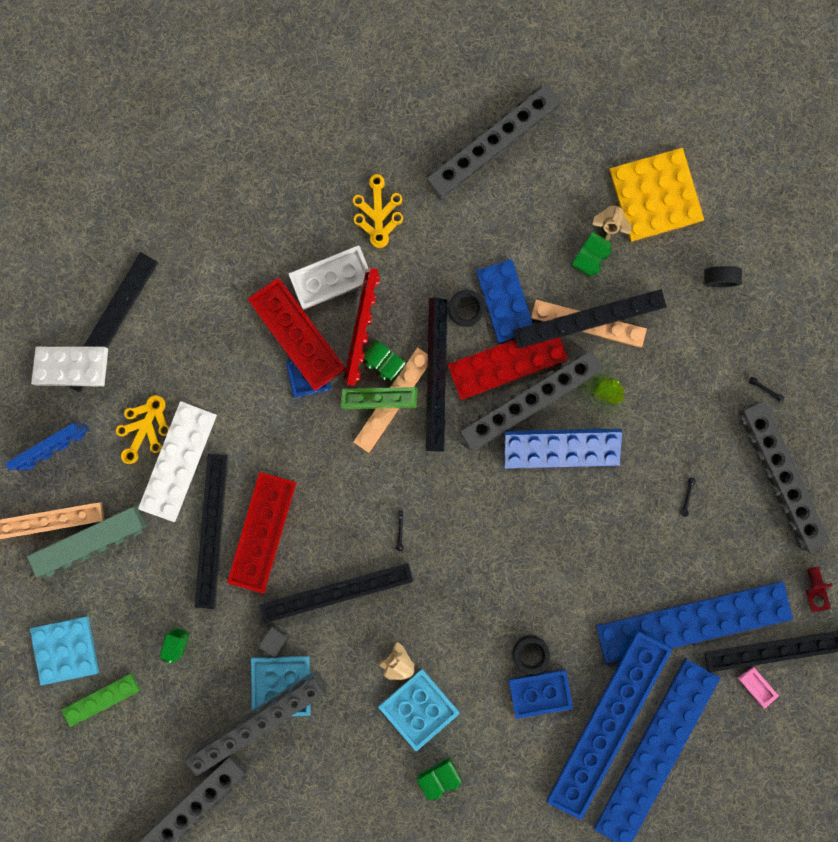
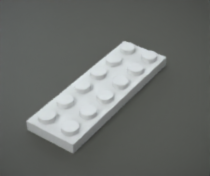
M180 401L139 505V510L172 522L176 521L216 419V414Z

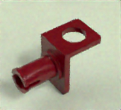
M820 567L807 569L812 584L806 590L811 612L831 609L826 590L833 586L832 583L826 584L823 582ZM815 596L823 598L824 605L822 607L814 604L813 599Z

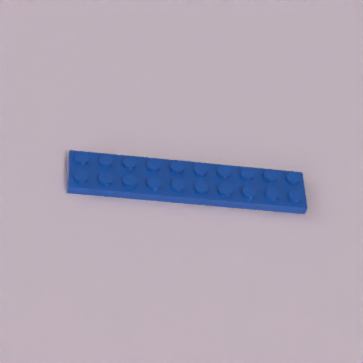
M780 581L596 625L604 662L609 664L621 660L636 630L671 648H676L793 620L784 582Z
M636 630L546 799L548 804L582 820L673 650L671 647Z
M686 658L684 659L594 826L595 831L615 842H633L720 680L719 676L709 673L706 669Z

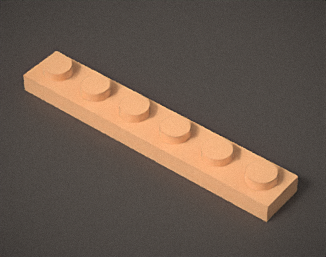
M535 300L531 319L543 322L580 311ZM618 321L582 332L641 348L647 328Z
M417 348L390 388L414 387L428 367V354ZM399 408L375 409L354 440V443L370 453Z
M102 502L1 519L0 539L102 522L105 520Z

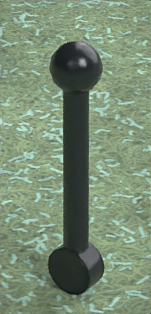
M755 377L749 379L750 384L757 385L776 397L778 402L784 401L783 395H778L765 387Z
M689 478L688 492L684 508L681 510L683 517H687L689 514L687 509L692 487L696 483L694 478Z
M399 511V533L396 546L398 551H402L404 548L402 545L403 511Z

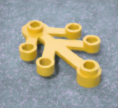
M375 174L369 180L370 187L374 192V210L365 203L363 196L356 195L353 198L354 206L363 210L375 221V229L365 221V217L362 214L354 216V223L370 235V242L374 247L383 248L389 242V233L403 222V215L400 212H395L392 215V220L384 228L382 221L396 206L401 205L402 196L399 193H394L391 196V201L382 210L381 189H383L385 182L381 175ZM379 179L380 183L376 185L373 181ZM394 197H399L400 201L396 203L393 199ZM356 199H362V203L356 204ZM398 215L401 217V220L395 221L394 217ZM358 217L363 218L361 223L356 222ZM378 235L383 237L381 241L376 240Z
M151 396L145 405L125 410V417L131 420L135 419L139 414L148 413L143 420L124 426L119 425L116 428V434L121 437L139 429L130 449H125L121 454V459L124 463L133 464L138 460L137 451L146 433L151 444V452H161L162 444L158 442L152 424L156 416L159 424V434L162 436L168 434V432L166 434L162 433L163 427H167L169 431L170 426L166 424L163 415L166 403L161 396ZM156 401L159 402V407L157 409L153 407V404ZM130 410L134 412L132 417L128 416ZM121 427L125 428L124 434L119 432ZM155 444L159 445L158 451H155L153 449V446ZM129 453H133L134 458L132 460L128 459Z

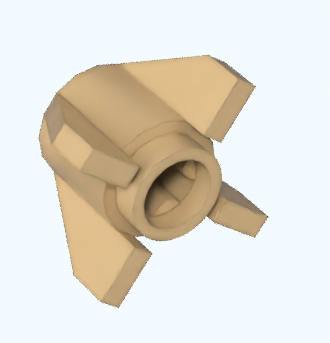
M619 206L607 207L594 217L592 224L600 227L603 226L607 241H609L611 234L617 233L620 229V232L630 234L632 227Z
M396 642L392 650L393 652L386 660L381 661L379 666L385 669L383 676L389 680H404L413 675L415 670L414 663L410 660L404 647Z

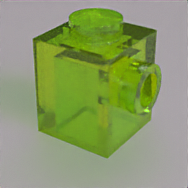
M602 378L593 396L615 406L617 403L620 404L625 396V393H623L625 387L620 386L621 382L613 378L610 380Z

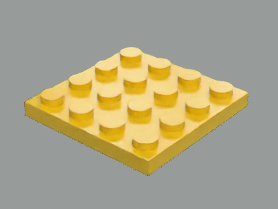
M683 148L609 169L619 206L632 226L631 232L628 234L630 242L704 221Z

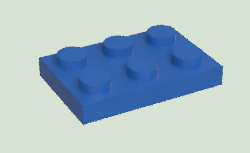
M566 669L508 679L516 719L573 709Z

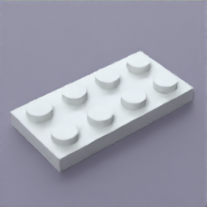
M358 245L289 273V277L302 309L305 310L362 287L365 271L368 269V266Z
M36 347L31 384L36 386H104L108 348Z

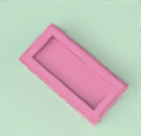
M750 666L738 677L739 681L764 709L779 696L753 666Z

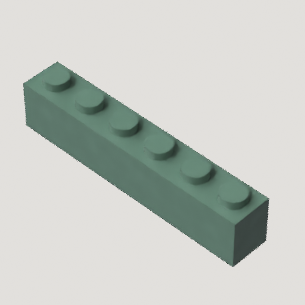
M138 506L132 507L27 556L36 578L41 576L48 578L56 574L55 570L58 568L65 570L73 566V561L79 559L82 562L90 558V553L96 551L99 554L108 550L107 546L112 543L116 546L125 542V537L129 535L133 538L142 534V529L146 528L147 525Z

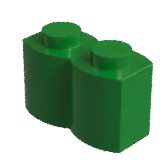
M592 232L570 266L589 278L593 274L596 276L602 267L600 262L603 258L606 260L612 252V249H610L612 243Z
M377 339L364 353L363 364L371 370L373 367L379 371L377 375L384 381L389 379L392 382L406 365L401 358Z
M172 628L166 632L159 654L163 662L174 663L180 657H183L190 632L177 628Z
M451 757L418 774L416 780L428 801L431 799L435 801L443 796V792L447 790L454 791L459 788L462 777Z

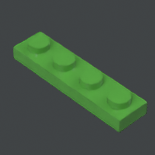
M416 387L342 389L341 408L343 409L416 408L417 404Z
M130 673L63 708L62 712L71 727L139 692L140 688L133 674Z

